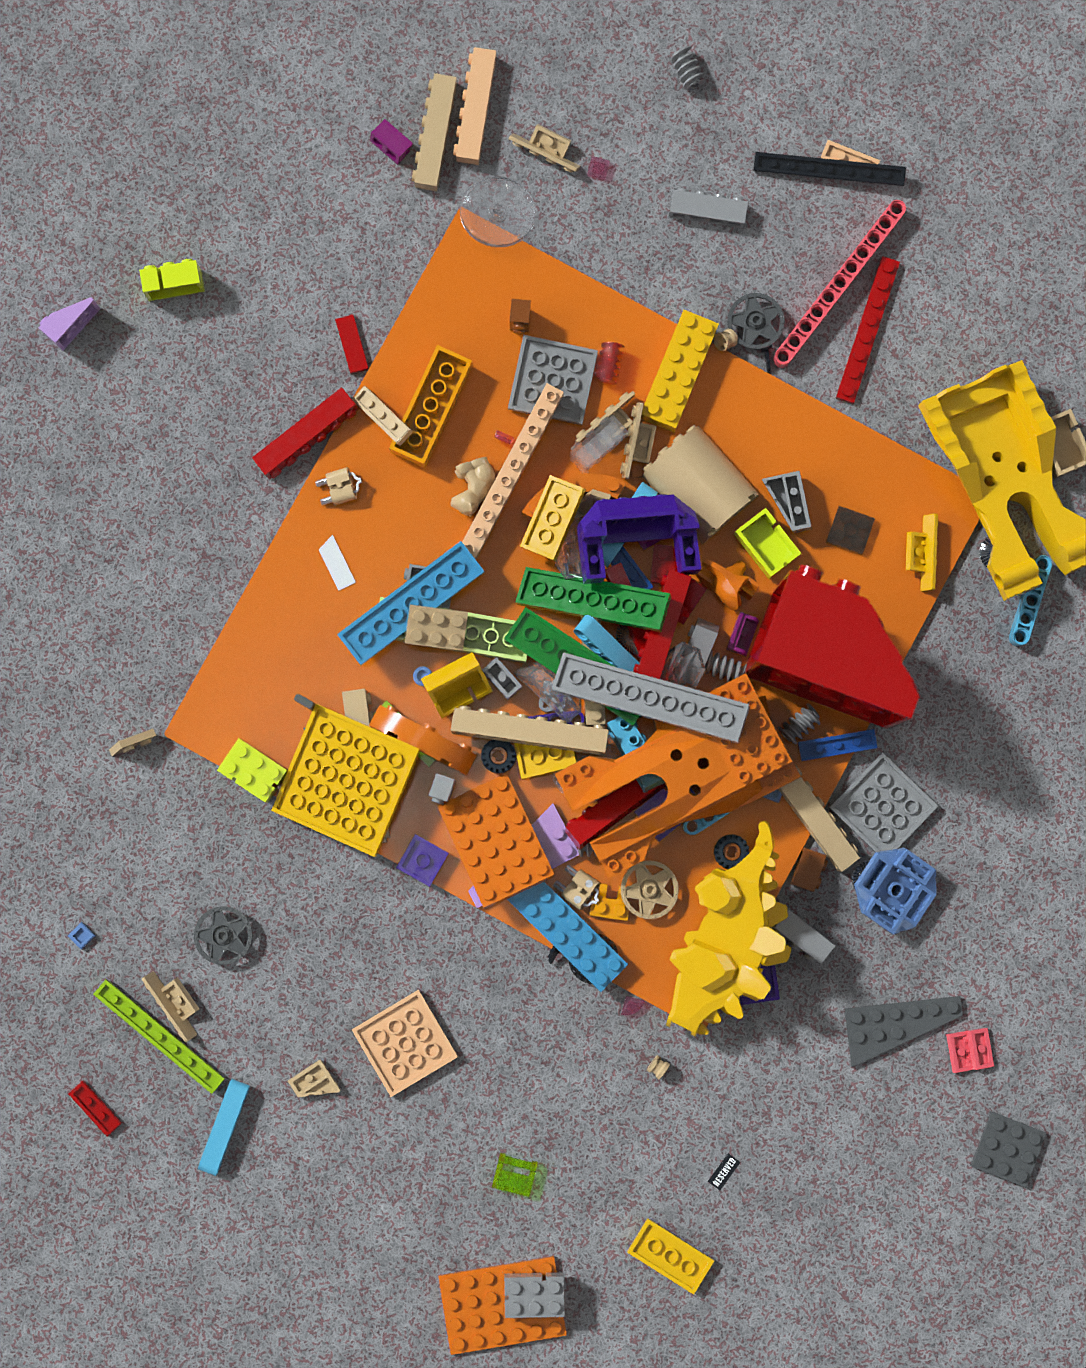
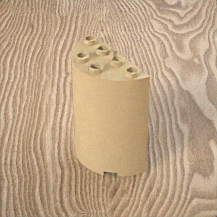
M693 425L686 431L684 436L679 434L673 440L670 448L664 447L658 453V459L654 463L650 462L643 468L644 474L642 477L658 492V495L674 494L695 511L700 527L697 530V539L701 544H704L760 494L699 426Z

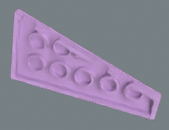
M552 803L532 824V828L553 869L578 856L579 853L573 841L565 833L566 827ZM472 886L468 892L476 908H479L482 904L474 886Z

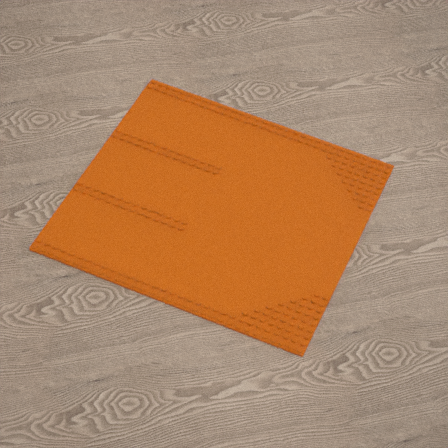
M460 208L353 396L354 398L366 386L402 420L437 345L472 360L473 366L426 467L424 468L391 453L389 447L393 439L356 404L359 408L356 411V415L351 419L343 421L342 425L331 435L164 733L165 736L218 766L221 765L238 738H240L288 770L303 735V728L306 727L312 713L310 709L293 700L296 694H300L315 704L322 705L342 715H345L342 692L366 689V693L371 695V704H368L369 712H373V714L377 711L379 705L382 706L387 700L404 717L422 726L426 723L434 727L435 733L458 745L462 742L470 746V751L477 756L467 775L437 760L428 767L418 757L389 825L390 838H387L386 843L381 844L378 854L398 864L414 835L422 837L449 853L432 883L476 907L468 892L473 884L437 806L440 804L431 801L432 797L429 796L436 773L456 780L450 799L507 773L531 825L553 803L566 827L569 820L574 817L576 819L580 817L582 811L589 806H595L598 799L573 811L555 773L522 780L517 755L515 763L510 770L499 774L486 769L481 759L484 745L491 739L452 734L453 713L441 718L425 686H419L415 683L413 673L418 667L422 666L429 668L433 673L468 653L393 641L361 666L337 634L377 605L380 597L386 598L406 583L407 580H404L405 568L409 569L410 564L427 567L465 538L484 500L471 517L463 515L451 506L450 502L454 496L468 490L467 481L457 477L455 467L465 462L487 457L494 470L496 479L530 414L508 410L523 335L598 350L583 424L578 425L554 419L550 420L476 559L485 572L451 598L450 609L516 621L526 607L517 605L515 602L526 567L582 577L577 526L582 519L574 517L557 560L554 561L520 547L531 521L522 516V511L533 496L546 486L550 475L559 479L580 473L609 475L626 482V486L619 498H632L642 482L650 486L643 477L632 479L631 471L641 470L643 475V468L648 465L647 463L632 461L629 479L622 478V474H620L622 462L625 463L626 459L624 448L626 443L629 444L630 439L628 428L605 448L592 434L579 446L575 444V440L577 439L576 435L583 429L587 431L591 427L590 423L595 418H602L606 414L604 411L610 405L616 406L620 402L619 398L624 393H631L632 391L636 393L635 397L621 409L633 421L634 417H631L633 406H636L638 402L645 404L677 324L469 211ZM512 299L531 300L529 332L516 334L513 330H510L509 321ZM711 343L675 433L654 425L656 426L649 463H654L658 459V453L664 447L670 448L673 440L679 434L684 436L686 431L695 425L705 432L760 495L704 544H701L698 540L700 562L702 563L704 559H707L727 568L741 560L746 564L747 568L743 576H748L756 581L759 587L755 592L744 585L754 596L749 601L740 595L742 605L737 610L729 609L716 593L707 588L685 624L677 622L665 661L674 684L707 693L726 684L727 676L720 680V673L712 677V670L705 674V668L697 686L675 678L677 672L673 670L677 660H682L683 654H681L684 643L688 644L690 640L688 633L691 626H695L698 618L718 625L719 631L712 647V656L714 657L718 652L720 653V659L726 655L727 662L734 658V665L741 661V667H743L748 661L773 590L790 570H798L800 565H806L821 571L823 574L820 581L833 585L837 583L838 579H843L859 585L861 589L858 595L868 598L884 625L885 632L902 656L901 662L903 663L979 521V517L959 476L726 350H718L715 344ZM642 419L640 420V423L649 424V425H654V424H652V423H650V422H647V421H645V420H642ZM346 467L355 473L357 478H361L362 483L359 484V491L356 492L357 499L334 505L333 502L321 505L320 499L331 496L329 492L330 487H328V484L317 487L315 481L326 478L327 473ZM800 471L812 526L811 530L798 533L792 532L762 479ZM352 475L353 485L355 486V489H356V484H357L358 480H355L354 477H353V475ZM765 508L776 520L772 528L775 529L777 525H780L801 552L799 557L786 567L784 566L782 570L770 579L766 577L734 536L737 529ZM938 514L935 590L921 591V572L906 570L907 532L923 533V516ZM332 535L355 580V583L341 590H338L319 552V549ZM663 539L656 544L674 547V540ZM638 542L624 543L623 547L650 581L654 545L643 551ZM701 564L700 571L715 578L713 573ZM688 575V576H691V578H693L694 580H696V581H698L699 583H701L702 585H704V584L697 578L696 575ZM651 583L653 585L651 590L660 591L663 587L658 583ZM526 607L582 644V641L574 633V629L581 621V617ZM740 612L756 617L759 620L747 656L726 650ZM601 621V626L615 639L624 638L621 640L629 644V648L631 645L632 653V646L634 645L635 647L628 628L622 633L624 635H621L624 637H616L619 624ZM474 655L481 669H484L495 659ZM632 655L638 662H640L641 658L637 657L638 655ZM527 656L526 664L499 659L522 685V689L509 700L503 696L486 675L485 677L493 692L477 700L472 688H467L474 702L466 706L470 707L473 711L488 709L490 713L497 714L498 711L508 712L509 716L517 717V714H524L529 717L578 710L584 715L585 723V703L580 698L566 695L551 712H543L539 708V699L553 684L556 674ZM749 678L758 696L766 697L771 721L794 764L801 771V778L804 782L808 781L810 783L814 796L819 797L826 806L854 752L801 761L798 742L865 731L870 723ZM551 691L548 693L551 697L548 700L544 699L542 701L544 708L547 706L551 708V701L553 699L558 701L559 699ZM809 703L818 713L821 724L818 725L814 722V730L808 727V735L801 732L803 739L795 737L797 744L789 742L779 731L778 727L784 729L783 723L787 722L790 724L789 718L796 719L795 713L802 714L801 708L807 709L806 704ZM605 708V729H607V722L619 717L607 708ZM574 714L570 717V721L572 724L581 722V717ZM554 717L551 720V722H555L556 719H561L559 717ZM647 717L637 719L639 733H643L648 740L655 733L653 719ZM610 734L608 735L606 756L576 752L577 762L589 755L610 759H618L622 756ZM500 750L494 752L493 757L496 758V761L504 759V755L501 754ZM275 783L272 785L275 788H277L276 792L273 795L276 798L282 786V783L280 784V786ZM699 786L690 787L695 794L701 791ZM781 796L779 803L761 797L730 812L695 835L685 833L682 823L661 841L657 842L654 838L644 861H657L666 865L675 875L679 889L678 898L673 908L664 916L655 919L640 918L630 911L628 921L589 915L590 906H584L579 910L561 897L562 892L554 887V883L559 881L565 887L568 884L570 885L574 877L565 871V868L569 869L567 866L570 865L576 871L582 869L599 883L607 884L606 898L617 899L618 888L621 886L625 873L630 868L609 878L601 861L595 856L594 851H592L590 857L584 851L582 857L578 855L553 868L555 877L544 882L597 934L606 936L614 943L618 950V955L628 965L616 976L612 983L670 1014L676 979L680 970L669 959L673 950L688 947L684 940L686 932L698 931L703 918L708 914V908L699 902V895L695 891V887L714 869L728 870L720 866L715 860L714 846L717 841L725 835L734 834L742 837L747 842L749 852H751L756 845V839L759 835V823L767 821L775 840L773 851L779 854V858L774 859L776 862V869L774 871L765 870L773 876L772 880L777 881L778 887L766 893L776 898L810 833L785 798ZM635 810L630 812L628 815H626L624 818H622L620 821H618L604 833L637 817L634 813ZM713 816L706 817L704 820L711 821ZM689 821L687 829L690 832L696 830V822ZM733 846L728 847L729 851L726 854L731 858L735 857L736 848ZM645 865L652 875L664 870L655 865ZM635 870L628 877L625 887L637 883ZM670 878L664 889L673 897L674 886ZM596 891L594 892L593 895L590 896V898H589V900H588V902H587L586 904H588V903L591 901L592 896H595ZM627 898L630 901L631 907L639 912V900ZM507 899L485 910L483 906L478 908L551 949L554 946ZM656 903L650 915L660 913L668 906ZM703 1020L702 1024L707 1027L709 1023Z

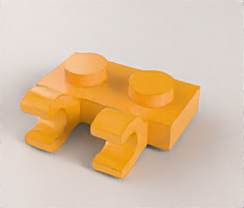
M600 883L597 896L599 901L597 904H591L589 915L628 921L629 910L623 903L621 886L618 888L617 899L606 898L608 885ZM592 896L591 901H596L595 896Z

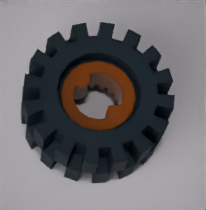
M490 740L484 745L481 759L489 771L498 774L505 773L514 765L516 752L510 742ZM500 750L501 754L504 755L502 761H496V758L493 757L495 751Z
M734 834L723 836L714 846L715 860L726 869L734 867L750 853L747 842L742 837ZM730 846L735 847L737 850L734 853L735 857L732 858L726 854Z

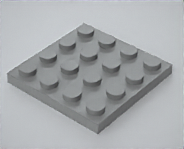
M523 335L508 410L531 414L545 385L548 383L564 392V396L551 419L582 425L598 350Z
M882 752L833 802L829 809L874 852L898 849L938 805Z

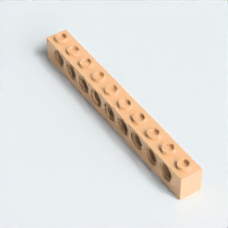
M548 383L545 385L462 541L475 560L480 554L564 396L563 391Z

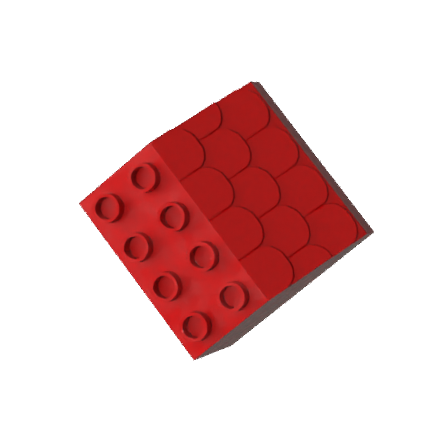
M800 565L799 569L795 571L790 570L773 590L743 674L747 673L748 677L885 729L910 720L919 699L917 687L901 662L902 656L885 632L879 615L868 598L858 595L861 587L843 579H838L837 583L833 585L820 581L823 573L806 565Z

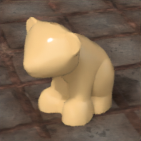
M481 457L455 467L457 477L467 481L468 490L454 496L450 504L463 515L471 517L475 513L495 481V473L487 457Z

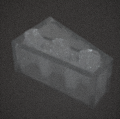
M614 415L610 418L606 416L599 423L600 427L596 430L591 429L585 435L586 439L580 443L578 441L570 448L572 450L570 452V460L582 473H588V470L594 464H598L602 457L609 451L611 452L628 436V430Z

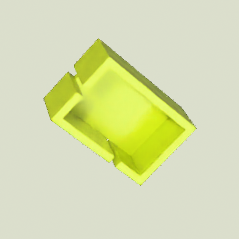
M184 259L182 263L176 264L174 262H166L159 268L155 267V265H149L139 270L142 290L149 301L205 292L202 271L196 260Z
M765 508L737 529L734 536L766 577L770 579L782 570L784 566L786 567L799 557L801 552L780 525H777L775 529L772 528L776 520Z
M238 738L217 769L218 772L235 781L236 784L265 803L270 801L277 790L272 785L275 783L280 786L288 771L240 738Z

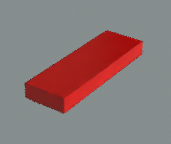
M354 315L335 319L350 374L369 370Z
M84 1080L68 1093L107 1137L122 1124L119 1118Z

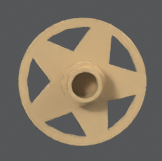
M642 861L632 866L625 873L621 882V897L624 905L631 913L640 918L655 919L664 916L673 908L678 898L679 889L675 875L666 865L657 861ZM645 865H655L664 870L652 875ZM635 870L637 883L625 887L628 877ZM670 878L674 886L673 897L664 889ZM627 898L639 900V912L631 907ZM656 903L668 906L660 913L650 915Z

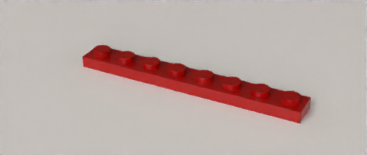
M884 256L881 257L835 399L850 404L855 402L900 264L899 261Z

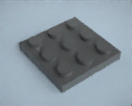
M990 1111L970 1166L1027 1188L1046 1132Z

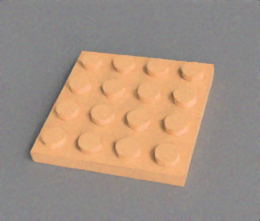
M420 990L413 992L352 1029L390 1097L458 1057Z

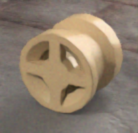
M726 329L714 336V344L720 351H725L737 345L738 338L732 329Z
M656 1055L648 1066L647 1071L649 1073L653 1072L656 1078L660 1079L670 1064L662 1061L661 1057Z

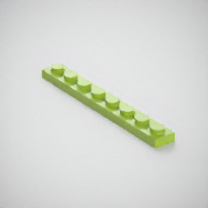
M105 979L93 994L211 1094L224 1081L225 1077L108 979Z

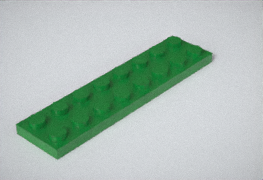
M526 567L515 602L521 606L579 617L589 615L595 620L661 632L671 600V594L606 581L583 584V577Z
M526 607L504 638L509 644L554 674L557 673L563 652L613 666ZM604 706L632 726L640 716Z

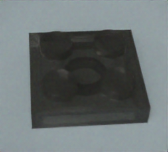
M838 506L826 543L862 555L875 518Z

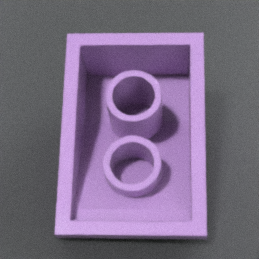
M90 297L44 317L40 322L39 329L48 339L64 351L96 315L100 307Z

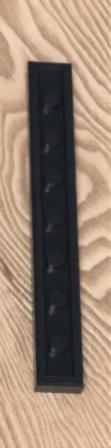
M755 152L753 171L895 186H904L906 167L764 152Z

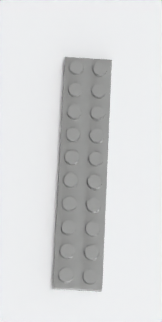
M564 652L552 686V690L555 692L738 744L750 709V705Z

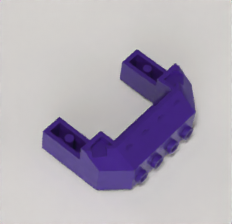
M674 494L598 500L577 526L583 584L602 583L606 578L602 544L673 539L677 571L685 575L698 574L701 570L697 530L700 527L695 511Z

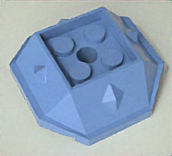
M906 848L875 852L854 884L861 913L893 935L916 927L936 896V869ZM896 885V890L892 893V888Z

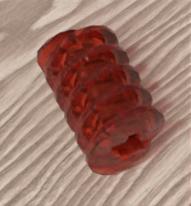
M603 342L601 344L602 350L599 352L602 357L598 358L600 364L596 365L598 371L595 372L594 376L601 382L617 384L612 378L619 376L614 370H620L616 363H620L622 360L617 356L624 354L619 348H625V346L616 342Z

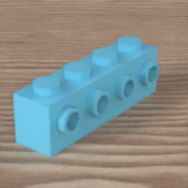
M617 717L607 722V730H609L611 738L623 756L641 747L647 739L643 733H639L637 722L632 726L622 718ZM646 774L636 779L644 793L665 782L656 774Z

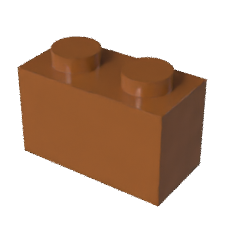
M511 300L510 330H513L516 334L529 332L531 300Z
M803 848L790 884L811 892L819 889L822 881L819 876L821 870L825 871L828 863V860H826L827 855Z

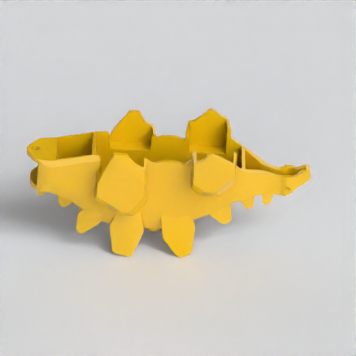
M767 821L759 823V835L756 839V845L742 861L728 870L714 869L695 887V891L699 895V902L708 908V914L703 918L698 931L686 932L684 940L688 947L673 950L669 959L680 970V973L677 975L672 1009L666 1022L668 1027L675 1023L691 1031V1035L695 1037L697 1034L708 1035L710 1033L709 1029L702 1024L703 1020L711 1024L721 1022L722 1018L717 1011L718 1009L738 1019L743 1018L744 1014L739 997L743 995L758 1001L759 999H764L771 989V985L762 975L763 969L760 966L776 965L789 960L792 951L791 947L786 944L785 937L770 928L787 919L789 915L785 904L777 902L775 896L766 893L778 887L777 881L772 880L773 876L765 870L774 871L776 869L774 859L779 858V854L773 851L775 840Z

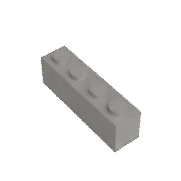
M678 188L673 190L669 217L743 228L748 201H744L740 197L730 199L725 198L721 194L711 196L702 191L692 193L688 192L687 189Z

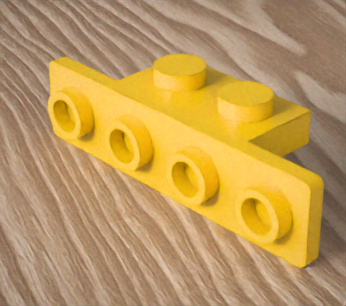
M938 514L923 516V533L907 532L906 570L921 572V591L935 590Z

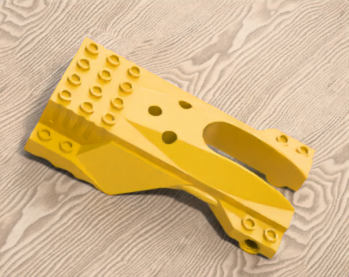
M1022 360L1011 365L998 367L969 384L963 386L957 384L947 388L939 394L923 400L918 405L935 441L952 462L993 545L987 568L1004 601L1020 596L1043 584L1038 575L1037 563L1029 557L1008 515L1007 501L1018 502L1025 508L1041 542L1064 575H1068L1086 566V519L1063 506L1052 484L1056 426L1048 415L1044 402L1039 397L1036 386L1031 381Z

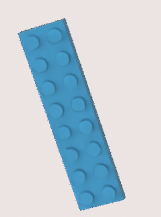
M460 541L337 635L362 666L406 632L410 604L438 608L485 571L462 541Z
M545 882L507 899L600 992L628 965Z

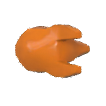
M704 559L701 564L712 572L715 578L701 571L695 574L731 610H737L742 605L740 595L749 601L754 596L744 585L755 592L759 587L756 581L748 576H743L747 568L746 564L741 560L730 567L724 568L713 561Z

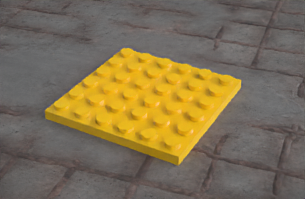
M315 704L271 811L376 857L418 758L420 748L398 740L393 736L322 705Z

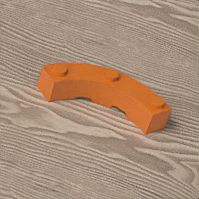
M580 473L560 478L586 489L584 495L594 489L610 494V500L618 499L626 486V482L618 478L598 473ZM544 488L527 503L522 511L523 517L529 520L532 519Z
M379 705L369 726L420 748V752L467 775L477 756L470 751V746L462 742L460 745L435 733L434 727L426 723L422 726L398 714L399 710L390 705L387 708Z

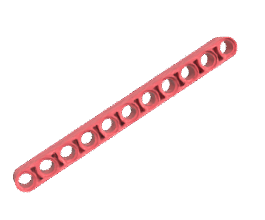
M894 200L890 203L785 339L773 358L774 364L777 367L785 368L790 364L901 220L906 211V205L903 201ZM892 208H898L900 210V214H895L892 211ZM886 222L889 225V228H882L880 223ZM869 237L877 238L878 243L870 242ZM859 251L865 252L866 255H867V257H866V258H861V257H859V256H858V252H859ZM847 266H852V267H854V268H855V272H854V273L848 272L847 269H846V267H847ZM835 281H842L844 287H837ZM824 296H831L833 301L826 302ZM812 311H820L821 317H815ZM801 325H808L810 331L804 332L801 329ZM795 339L798 341L799 346L793 347L789 341ZM778 355H786L787 361H780Z

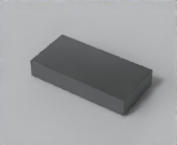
M296 694L293 700L313 711L315 703L300 694Z

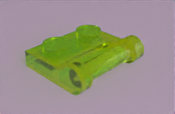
M500 1152L492 1188L530 1197L538 1162L533 1160L529 1162L509 1157L505 1153ZM503 1164L530 1170L529 1175L502 1169Z

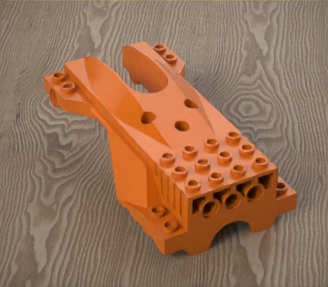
M747 673L708 692L750 705L739 744L663 723L641 747L618 759L589 755L555 773L573 811L646 774H656L666 782L668 796L662 804L590 841L597 858L601 861L609 878L644 861L655 836L683 822L732 812L801 777ZM675 749L680 750L682 758L674 759L672 751ZM700 758H707L709 765L702 768L699 766L698 760ZM698 785L701 788L700 793L693 794L690 791V786Z

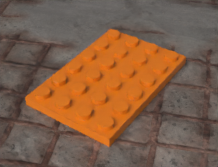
M507 773L450 799L449 802H444L443 805L437 806L484 910L555 877Z
M554 1256L438 1275L450 1354L454 1355L567 1336L564 1317L505 1318V1274L542 1273V1280H546V1273H557Z

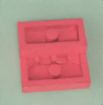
M988 1028L946 1034L953 1073L994 1067Z

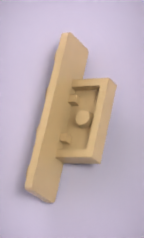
M539 124L536 125L530 141L514 133L509 137L515 146L520 148L524 146L530 149L529 152L536 156L543 155L547 157L546 160L552 164L559 163L568 172H577L581 167L564 158L572 140Z
M634 391L624 393L619 398L620 402L616 406L610 405L604 411L606 414L602 418H595L590 423L591 427L587 431L583 429L576 435L575 444L579 446L592 434L604 448L608 446L630 424H633V421L621 408L631 401L636 393Z
M640 402L633 406L631 417H634L633 424H630L628 428L629 444L626 443L624 448L626 459L625 463L622 462L620 474L625 479H629L632 461L649 464L656 426L640 423L644 403Z
M155 972L144 976L142 981L145 987L151 992L157 1004L167 1015L168 1020L176 1028L179 1036L185 1042L194 1038L197 1033L187 1018L198 1011L199 1007L179 978H175L164 986Z

